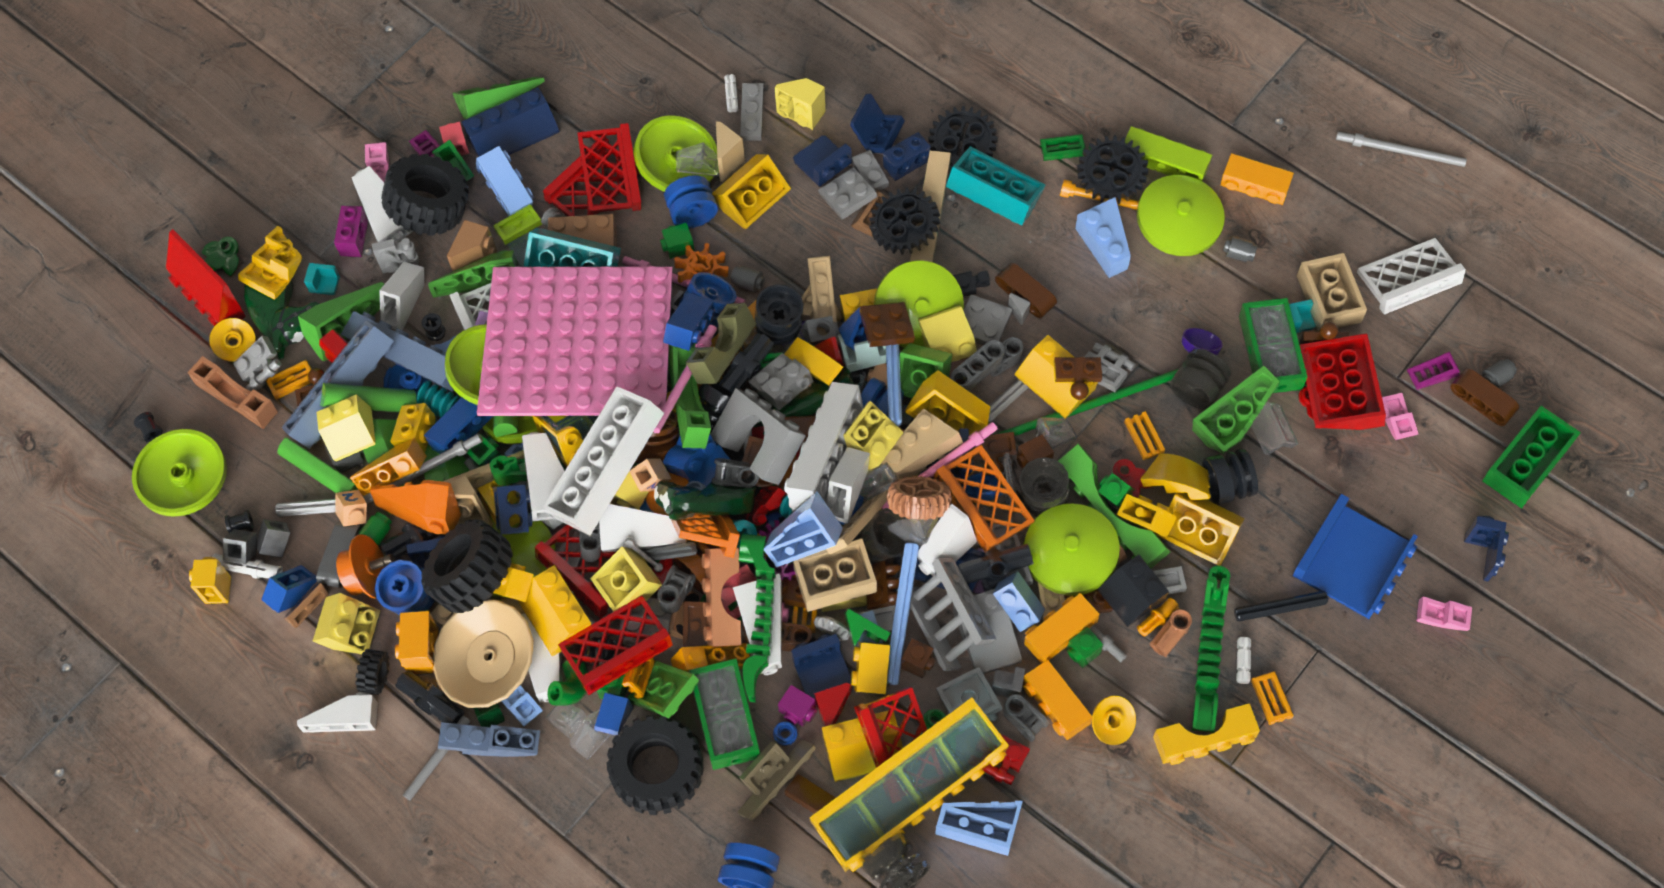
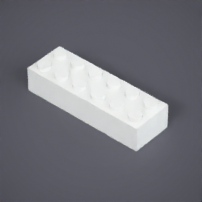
M832 382L829 390L825 392L823 404L816 412V420L809 428L808 438L801 446L798 460H795L793 464V472L785 482V492L788 494L789 507L792 508V512L797 510L817 491L825 503H827L829 479L847 449L843 435L864 408L859 385Z
M616 387L542 509L557 520L585 534L591 535L664 415V412L650 400Z

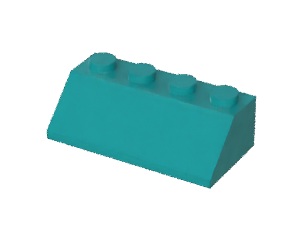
M971 146L952 167L946 187L955 193L961 194L1021 226L1032 213L1046 184Z
M536 228L529 231L523 267H618L621 248Z

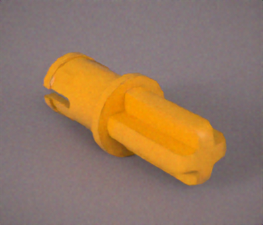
M1168 598L1160 607L1151 610V615L1137 626L1138 632L1145 637L1159 625H1165L1166 620L1172 613L1180 609L1178 603L1174 599Z

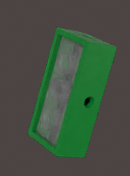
M1288 298L1243 303L1239 320L1252 374L1262 366H1265L1280 381L1273 393L1301 390L1307 380V373Z
M737 659L689 670V673L694 674L699 679L698 683L694 686V693L713 770L755 760L760 755Z

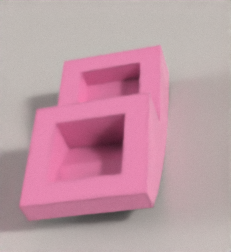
M387 143L365 144L366 166H370L383 182L385 181L387 170L390 168Z
M1398 393L1382 397L1386 413L1385 421L1394 439L1398 440L1418 435L1412 412L1408 413L1403 394Z
M1423 596L1418 602L1416 621L1442 628L1468 631L1470 630L1472 607L1454 601L1443 603Z

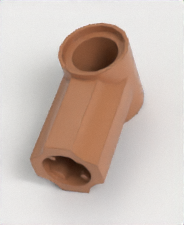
M1179 609L1172 613L1170 619L1149 644L1156 653L1167 657L1180 639L1188 633L1192 624V617L1189 612ZM1181 619L1185 622L1186 626L1178 627L1175 625L1174 620Z

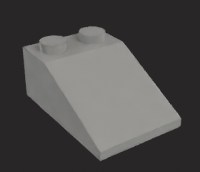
M995 589L974 595L997 638L991 644L975 645L974 643L967 649L973 668L980 667L983 674L1022 662L1010 617L993 595ZM953 604V614L955 617L958 615V611ZM962 623L958 628L962 638L965 639L969 632L965 624Z

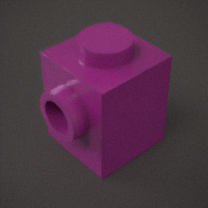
M790 685L778 703L779 713L784 715L786 721L794 725L799 724L803 727L807 721L811 722L817 713V709H815L816 700Z

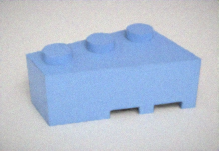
M498 146L476 158V170L479 174H483L486 179V185L489 189L493 190L497 201L509 217L528 205L532 206L534 196L528 187L525 188L521 183L523 178L517 169L513 170L510 165L511 158L506 150L502 151Z
M1116 197L1078 214L1075 229L1108 278L1127 270L1131 255Z
M817 491L771 532L764 551L774 565L779 567L835 546L843 527Z
M992 801L991 803H943L935 834L1008 856L1023 801L999 803V801Z

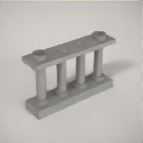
M937 558L932 563L936 574L920 588L919 586L913 587L910 608L927 641L934 648L937 662L943 671L959 670L961 665L957 657L974 643L975 645L991 644L997 638L954 559ZM942 582L947 594L930 608L924 596ZM953 602L958 615L940 628L935 616ZM964 623L969 635L954 648H951L946 636Z

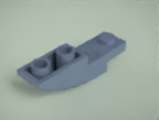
M441 722L438 749L462 751V754L480 756H535L538 753L540 730L491 725V728Z

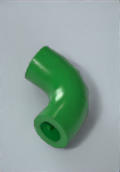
M565 661L562 664L565 681H553L547 691L549 703L556 706L576 704L587 694L569 662ZM582 661L580 667L583 675L588 673L585 661Z

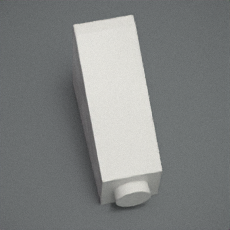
M403 262L379 290L381 320L392 326L391 329H404L425 285L424 267Z
M847 447L829 479L826 503L836 519L847 524L866 478L870 453Z
M953 504L945 511L943 517L940 518L918 551L917 558L920 563L918 566L926 575L931 574L934 576L936 574L932 563L937 558H953L956 562L977 542L969 517Z

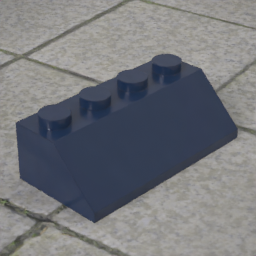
M539 87L461 121L466 137L477 157L498 146L502 151L506 150L508 155H511L560 132Z

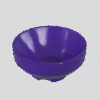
M1188 328L1182 334V345L1189 353V356L1195 360L1205 361L1215 357L1222 349L1223 343L1220 338L1207 330Z

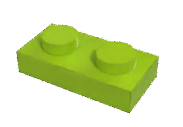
M528 205L496 223L493 227L502 242L507 245L542 225L533 207Z

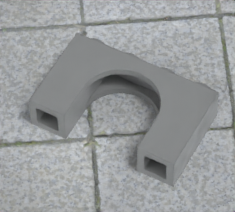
M735 388L710 435L723 448L739 452L752 427L762 421L765 432L764 441L749 469L762 480L779 485L806 435L798 430L800 428L799 425L790 420L786 421V416L775 409L772 410L770 403L763 399H758V394L747 388L745 391Z

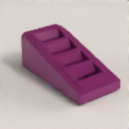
M427 130L409 141L419 156L429 154L430 157H434L432 151L441 146Z
M1449 351L1407 369V373L1416 390L1455 378L1459 376L1460 370ZM1445 363L1448 371L1445 372L1441 364ZM1435 366H1437L1440 372L1438 375H1436L1433 369ZM1426 369L1429 370V372H1430V374H1431V376H1432V377L1429 378V379H1428V377H1427V375H1426V373H1425V371H1424V370H1426ZM1420 371L1424 381H1419L1416 372Z

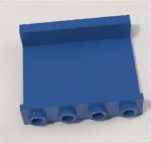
M1341 494L1298 564L1293 577L1318 591H1325L1330 598L1370 619L1374 612L1379 614L1385 604L1381 600L1384 594L1390 595L1396 585L1392 581L1395 575L1400 577L1407 566V564L1403 563L1406 556L1411 558L1418 546L1414 542L1418 536L1413 534L1410 541L1347 507L1346 504L1350 498Z

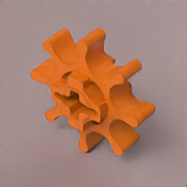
M709 243L704 244V250L701 252H695L691 249L690 245H687L685 255L688 258L681 259L675 257L674 259L675 268L684 269V271L678 272V282L682 283L687 279L691 280L694 274L699 272L728 277L729 267L718 265L725 262V252L722 251L718 255H711L709 253Z

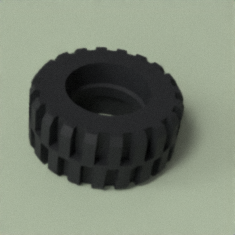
M411 154L408 158L405 156L398 159L387 170L381 203L390 219L393 218V222L397 226H403L404 230L408 232L410 230L414 231L418 235H422V233L428 236H434L435 233L440 235L446 233L447 230L450 231L455 228L462 220L468 199L469 186L464 175H461L457 167H452L449 161H442L437 156L430 157L429 154H422L421 156ZM413 191L428 192L437 198H425Z
M467 520L464 524L460 523L455 529L447 532L446 536L439 540L436 548L432 549L429 559L424 564L425 569L422 570L421 582L425 593L448 611L453 613L470 612L474 607L481 606L484 600L489 599L495 589L500 587L503 578L508 574L507 569L511 566V558L513 557L511 544L485 521Z
M647 715V720L640 722V719L637 718L633 720V726L628 727L625 725L620 729L622 732L620 737L615 735L612 740L613 748H609L607 753L609 759L606 762L607 771L616 794L619 798H622L624 804L629 808L633 806L637 812L642 814L644 811H648L650 815H657L658 811L662 810L664 814L671 813L670 808L677 806L680 809L685 805L684 800L686 798L691 800L695 795L694 789L699 788L702 782L700 776L703 775L704 770L703 758L697 739L693 737L692 731L687 726L683 727L682 723L677 719L669 721L668 718L661 715L660 719H655L654 715ZM653 746H664L675 751L678 757V767L675 773L666 781L658 784H645L638 781L634 776L632 770L633 763L637 756L645 749Z

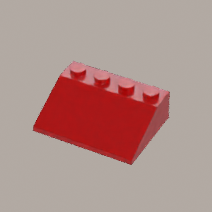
M174 229L169 231L166 269L171 275L168 277L169 281L176 288L180 286L183 289L181 293L189 302L192 299L195 301L194 306L202 315L206 313L209 316L207 319L213 327L225 319L236 318L242 320L245 318L244 312L227 283Z
M1367 333L1300 345L1307 373L1306 386L1315 428L1364 430L1385 426L1386 413Z

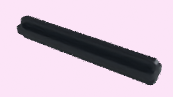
M1319 591L1238 607L1235 609L1234 615L1236 620L1240 622L1327 604L1328 596L1325 591Z

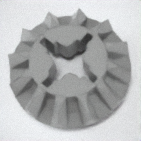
M817 616L814 620V625L820 632L830 635L837 634L840 641L848 640L850 632L841 622L828 616Z

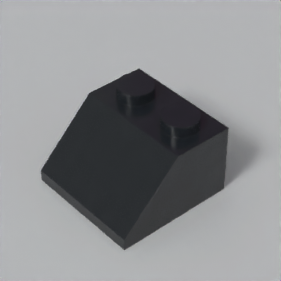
M1137 555L1120 567L1098 588L1099 593L1127 627L1163 603L1169 593L1168 589L1140 555Z

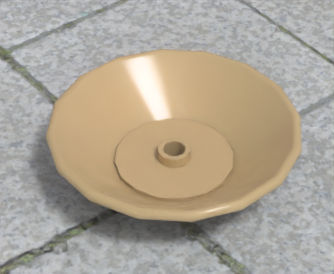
M484 600L481 606L474 607L470 612L454 613L444 623L434 644L433 670L438 686L450 700L468 708L490 707L507 699L523 683L532 663L534 642L527 620L514 606L499 600ZM492 653V658L488 660L489 655Z

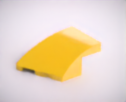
M277 226L265 237L266 243L252 255V262L238 274L240 282L274 300L289 284L302 260L301 254L293 247L291 240L285 237L280 226Z
M1159 454L1140 479L1143 487L1164 486L1166 493L1187 492L1190 500L1210 499L1211 497L1208 470L1182 456Z

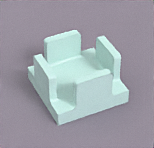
M841 334L837 335L845 367L850 372L887 363L886 346L869 347L868 341L854 344L855 351H853L844 343Z

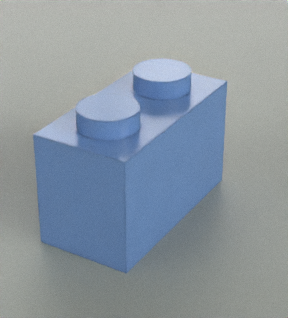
M1018 571L999 581L993 592L995 598L1020 632L1041 620L1045 608Z

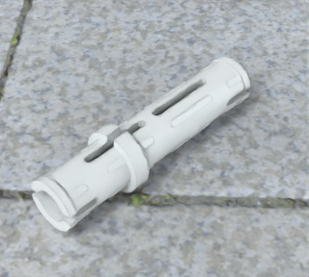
M217 553L212 556L218 559L226 570L252 575L256 579L260 577L269 579V577L283 572V567L265 564L262 560H249L246 564L224 561L223 555Z

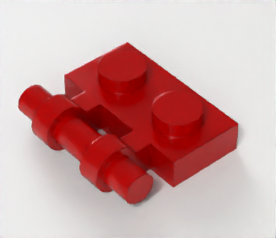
M776 486L762 487L755 496L754 511L744 514L745 520L755 525H763L767 520L765 514L768 511L776 510L781 505L785 492Z
M984 732L975 746V750L980 752L982 756L978 758L971 754L967 763L974 767L995 750ZM1000 734L1009 745L1005 752L1007 755L1000 762L1002 766L998 768L989 764L983 771L994 776L995 780L1000 783L1003 781L1012 785L1015 776L1007 772L1010 768L1019 773L1030 752V748Z

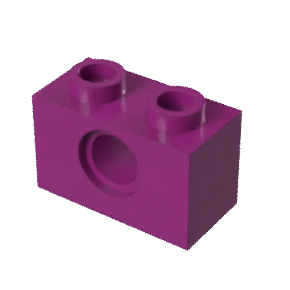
M341 206L334 240L340 256L362 257L369 221L363 206Z

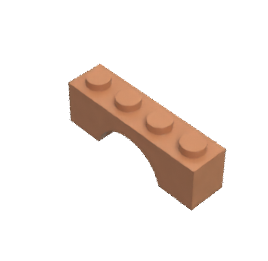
M203 356L187 372L196 386L262 429L278 413L270 399L254 389L252 391L245 389L232 380L219 366Z
M720 548L705 549V554H702V567L706 571V578L702 580V589L704 593L706 592V602L703 603V615L707 617V626L703 630L704 640L707 641L709 646L741 645V621L731 617L725 611L721 601V592L725 582L731 576L739 573V548H736L734 558L724 556Z

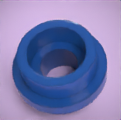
M407 371L400 376V386L403 389L417 391L421 387L422 376L413 371Z
M780 722L773 730L774 740L779 745L788 746L797 739V728L791 722ZM788 731L790 735L787 738H783L781 733Z

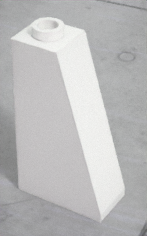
M370 166L359 170L351 177L377 242L394 239L395 243L413 232L411 230L410 232L404 230L401 225L397 226L393 222V218L390 219L385 213L386 210L383 209L381 203L384 182Z
M531 432L527 435H522L532 521L556 519L542 508L563 475L564 469L546 433Z
M609 504L599 520L601 550L603 552H617L622 546L625 547L624 542L627 538H632L634 544L639 549L689 543L688 539L678 537L671 519L666 515Z
M776 574V578H774L771 656H769V666L760 673H764V675L774 674L779 668H782V583L779 574ZM756 581L733 587L749 644L763 646V642L752 641L751 635L752 631L764 632V629L754 627L755 618L764 619V616L755 614L756 605L765 606V603L756 602L755 598L757 592L766 593V590L756 589Z
M524 613L521 615L527 620L534 641L532 663L528 671L539 702H549L547 697L549 685L553 681H563V653L561 651L552 657L529 618Z

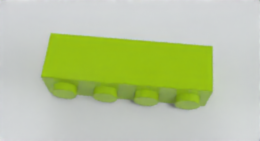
M1130 127L1125 143L1128 144L1133 140V148L1140 146L1139 153L1144 152L1145 158L1143 160H1148L1146 168L1166 175H1186L1203 182L1210 166L1211 154L1203 150L1191 148L1183 143L1166 139L1164 136L1146 132L1144 129Z

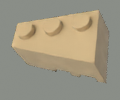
M923 408L904 430V433L882 461L881 466L884 472L895 480L902 479L903 477L909 478L912 475L916 476L927 469V465L937 459L941 460L945 457L946 453L963 444V441L958 431Z

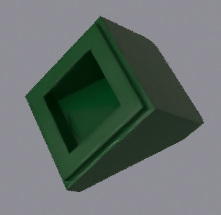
M498 703L490 707L473 708L481 727L491 728V725H498L505 721Z

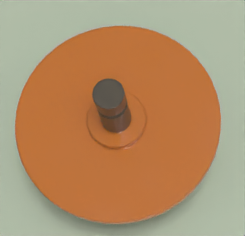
M357 535L351 540L349 550L341 551L337 556L336 568L340 582L351 595L358 596L365 593L369 597L377 599L375 592L376 579L383 568L395 562V557L393 554L384 556L379 546L370 537Z

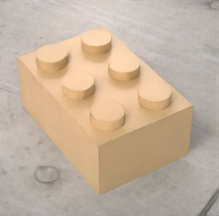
M1341 253L1301 262L1297 278L1305 299H1312L1313 301L1311 314L1318 331L1320 332V326L1327 321L1334 322L1338 328L1361 323L1367 308L1345 254Z
M863 539L852 541L847 547L832 554H829L827 549L793 561L794 571L807 612L877 592V581Z

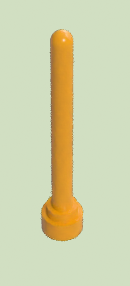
M1064 179L1060 196L1068 198L1069 196L1073 197V195L1092 199L1093 192L1086 194L1085 188L1076 187V184H1073L1072 181ZM1097 196L1093 200L1100 201V196ZM1122 197L1120 204L1117 202V205L1137 210L1139 201L1131 199L1126 201Z

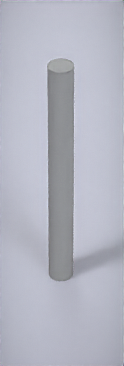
M462 716L457 724L468 725L470 720ZM436 750L404 792L403 796L407 800H412L448 750Z

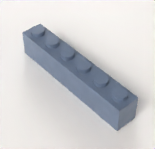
M355 311L352 313L341 333L342 336L351 340L364 322L368 320L394 340L390 351L382 357L452 392L454 391L445 374V356L442 355L443 351L433 345H430L428 348L425 346L426 342L415 336L411 340L408 338V333L398 328L396 331H393L390 324L382 320L377 323L375 322L376 318L366 312H363L362 315Z
M366 320L281 428L290 437L310 449L321 438L316 412L326 408L320 406L323 383L362 386L363 380L376 369L381 357L390 351L394 340Z

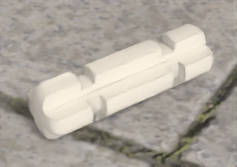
M727 74L724 77L727 111L730 113L737 112L736 77L734 74Z
M1239 637L1237 640L1236 681L1239 684H1248L1251 680V672H1249L1251 669V639L1249 637Z

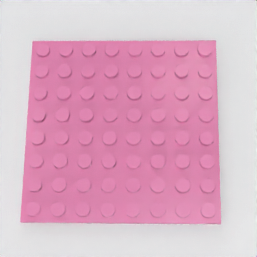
M493 267L477 416H599L616 387L646 398L662 410L667 400L669 344L663 343L666 323L670 319L672 267Z

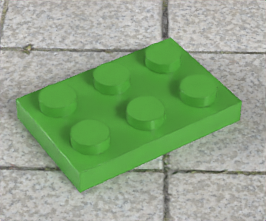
M656 661L653 665L644 697L636 699L634 697L635 692H633L627 698L632 704L669 719L671 715L677 712L679 705L686 696L693 692L694 686L698 683L699 679L692 673Z

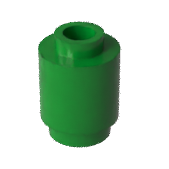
M376 512L374 516L371 515L358 535L370 537L379 546L391 529L392 521L385 515Z

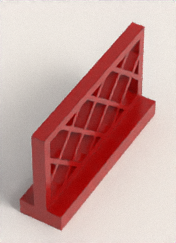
M629 123L620 124L619 128L577 132L589 213L631 208L632 211L641 210V197ZM608 135H617V141L613 146L603 141ZM583 138H593L597 142L590 149L583 144ZM600 144L609 149L604 157L594 152ZM612 152L620 157V161L616 166L607 161ZM591 155L600 160L595 168L586 164L587 159ZM603 163L612 169L607 177L598 172ZM615 172L623 176L624 179L619 186L609 180ZM594 174L603 180L598 188L589 183ZM606 183L615 188L610 197L600 191ZM620 192L626 196L627 202L617 203L613 198ZM597 194L606 200L602 206L593 207L592 200Z
M605 138L603 141L609 144V139ZM600 144L594 152L604 157L609 149ZM612 152V154L616 157V163L611 164L616 166L620 160V157ZM591 155L587 159L586 164L595 168L600 160ZM581 156L543 190L544 200L550 205L556 206L567 217L575 216L574 209H587V215L598 214L589 213L588 200L587 204H574V195H587L586 190L574 191V184L585 182ZM604 163L600 167L602 175H604V168H610ZM636 167V173H637V176H638V175L640 174V172H639L638 168ZM617 173V176H612L609 180L617 181L619 186V181L624 179L623 176H619ZM592 177L589 182H603L599 177ZM603 187L600 191L610 197L615 189L604 190ZM562 196H572V204L563 205L558 199ZM602 198V201L599 204H593V207L602 206L606 200Z
M566 525L545 543L541 541L535 546V558L547 569L555 565L569 589L601 619L607 613V609L610 606L601 593L594 588L596 587L594 583L588 582L584 578V572L596 573L601 568L602 558H611L616 552H602L601 550L599 567H585V560L583 559L582 567H572L568 563V557H581L580 552H568L569 543H579V537H569V531L573 527ZM556 542H566V552L555 551L551 546Z
M640 596L559 643L558 646L589 696L670 648L673 644L666 628L662 626L644 597ZM642 605L645 609L643 618L631 616L634 608ZM616 619L625 620L622 630L610 628L611 622ZM629 621L641 623L638 633L626 631ZM645 624L655 625L659 630L652 635L643 634ZM595 631L604 632L601 643L589 641L590 634ZM608 633L620 635L617 646L605 644ZM624 636L637 638L635 645L630 648L622 647ZM574 643L582 645L579 655L570 654L566 648ZM587 646L599 648L596 658L584 656ZM603 649L615 651L614 657L610 660L600 659ZM582 661L594 663L591 671L584 675L581 673Z
M911 686L868 704L862 703L854 707L876 768L891 758L895 749L899 751L902 749L897 746L902 733L913 737V740L920 736L921 732L923 734L927 731ZM908 694L911 703L906 712L897 708L896 705L900 697ZM884 705L890 709L885 720L882 721L876 718L873 708ZM894 710L905 714L900 728L888 723ZM909 717L916 719L919 723L915 735L904 730ZM887 726L898 731L892 744L883 739V733ZM933 746L926 750L923 757H916L922 760L916 774L906 770V766L902 768V772L914 776L911 785L915 791L945 779ZM926 763L934 766L937 775L930 778L920 776ZM890 772L881 784L886 798L890 802L895 803L902 800L901 797L909 794L906 788L901 789L900 779L896 774L893 775Z

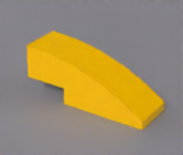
M798 337L784 354L791 360L796 359L810 371L812 377L827 385L831 384L843 368L832 358Z

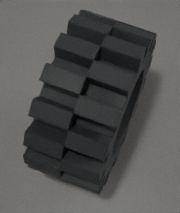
M365 649V652L362 653V657L359 659L360 664L357 666L358 673H356V689L359 692L375 695L381 694L382 689L385 687L384 683L387 682L386 676L389 673L388 667L390 662H388L389 656L387 652Z

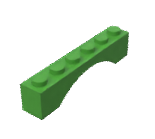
M695 343L689 351L669 345L668 368L672 390L684 371L687 360L696 349ZM691 375L675 404L682 448L706 449L711 430L709 414L702 407L697 382L693 375Z
M1077 444L1057 461L1061 466L1059 472L1067 481L1071 478L1076 484L1073 488L1081 498L1086 496L1090 501L1088 507L1099 511L1111 522L1119 536V544L1125 550L1129 548L1134 554L1131 557L1132 559L1140 555L1152 569L1171 553L1154 532L1125 523L1110 509L1103 495L1098 492L1100 489L1098 465L1082 446Z

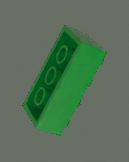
M1540 406L1489 469L1482 482L1522 509L1573 445L1581 432L1543 406Z

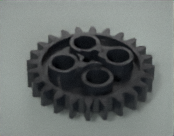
M962 106L961 111L954 107L953 113L945 110L946 117L938 115L939 122L933 121L934 128L929 129L931 136L928 137V143H931V151L951 153L950 166L953 167L970 146L993 158L992 151L997 149V145L994 143H998V137L995 136L997 129L993 128V121L987 122L988 115L981 117V110L973 113V107L969 111L965 110V106ZM969 123V126L966 131V138L963 140L960 156H957V153L960 148V141L963 138L965 125ZM954 125L961 127L958 130L951 129ZM978 130L981 133L979 135H973L971 132ZM948 144H952L955 146L952 149L945 148V146Z
M1114 135L1112 141L1109 140L1108 136H1105L1104 142L1097 138L1096 146L1089 143V150H1083L1084 156L1079 157V163L1081 164H1078L1077 171H1080L1078 179H1083L1080 186H1087L1085 193L1093 192L1092 199L1100 196L1101 203L1105 198L1110 200L1116 197L1118 204H1120L1122 197L1126 201H1129V194L1136 197V189H1143L1142 183H1146L1147 177L1144 175H1148V168H1145L1148 165V160H1143L1145 153H1139L1140 146L1133 148V140L1127 144L1125 143V137L1121 141H1117L1116 135ZM1106 154L1111 158L1106 160L1101 158V156ZM1129 161L1132 164L1129 166H1125L1122 164V162ZM1100 173L1104 177L1098 179L1095 178L1093 175ZM1122 180L1125 183L1123 185H1117L1115 184V181Z
M906 187L905 192L901 193L900 189H897L896 195L889 192L890 198L888 199L882 196V204L875 203L877 210H871L873 217L869 218L871 223L869 227L874 240L877 241L879 246L883 245L885 251L891 248L892 253L895 254L899 249L901 255H903L905 250L908 249L910 254H912L915 247L919 251L921 250L920 245L922 243L928 246V238L935 239L932 232L939 231L937 225L941 223L939 219L940 213L936 202H933L931 196L926 197L924 191L919 194L917 188H915L910 193L908 187Z

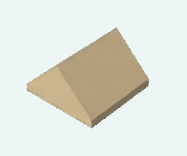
M716 122L717 160L720 182H725L745 163L743 138L723 123Z
M466 475L452 481L451 486L462 514L457 525L460 523L464 524L467 520L476 519L485 521L492 527L493 522Z

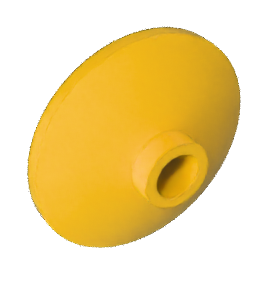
M229 318L220 321L214 326L210 333L209 342L212 351L217 357L225 361L235 362L256 342V337L248 323L241 319ZM236 339L238 342L236 345H230V340Z
M1108 696L1102 699L1095 707L1092 715V727L1097 738L1103 743L1109 745L1122 744L1130 738L1135 729V711L1131 703L1125 698Z

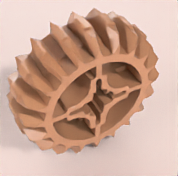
M912 475L909 478L896 479L895 482L891 483L887 492L889 509L894 514H899V517L916 519L917 521L919 519L927 521L930 518L934 520L937 517H943L945 511L950 507L952 500L950 487L944 482H939V479H931L930 476L926 478Z

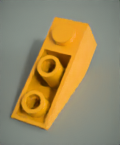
M415 438L395 446L353 474L350 479L364 496L370 493L371 487L388 485L420 470L427 455Z
M746 643L731 646L681 647L671 658L672 667L689 672L692 669L737 659L739 669H743L745 660L750 656L746 653ZM725 667V668L719 669V671H720V670H724V669H728V668H732V667Z

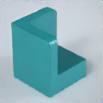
M309 263L304 283L309 293L335 295L340 275L333 265Z
M1312 299L1289 304L1296 333L1315 329L1316 325L1311 314Z

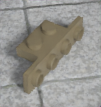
M801 740L786 755L777 743L771 741L739 777L753 794L738 810V814L749 821L759 816L766 804L777 796L781 787L793 778L797 769L809 760L816 747L810 742Z

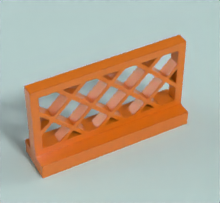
M982 445L947 466L943 465L934 474V479H939V482H944L950 487L951 504L969 517L977 542L985 553L1035 521ZM978 453L985 461L983 468L970 465L971 458ZM955 467L965 468V478L954 477L950 470ZM969 470L982 472L981 483L967 480ZM986 473L996 476L998 479L997 487L984 484ZM966 485L979 488L978 498L968 497L965 492ZM982 489L996 491L994 502L981 499ZM999 492L1010 496V506L997 503ZM980 504L993 507L991 518L982 516L979 513ZM996 508L1009 510L1007 521L994 519ZM1012 511L1021 513L1026 521L1022 524L1012 523ZM993 523L1006 526L1005 534L997 538L992 531Z
M696 514L694 517L687 519L671 520L679 538L719 546L724 556L734 558L740 534L729 515Z

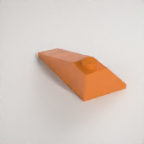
M424 480L421 484L417 485L407 482L401 487L391 484L375 486L370 489L377 507L431 533L446 535L447 532L455 528L462 515L451 483Z

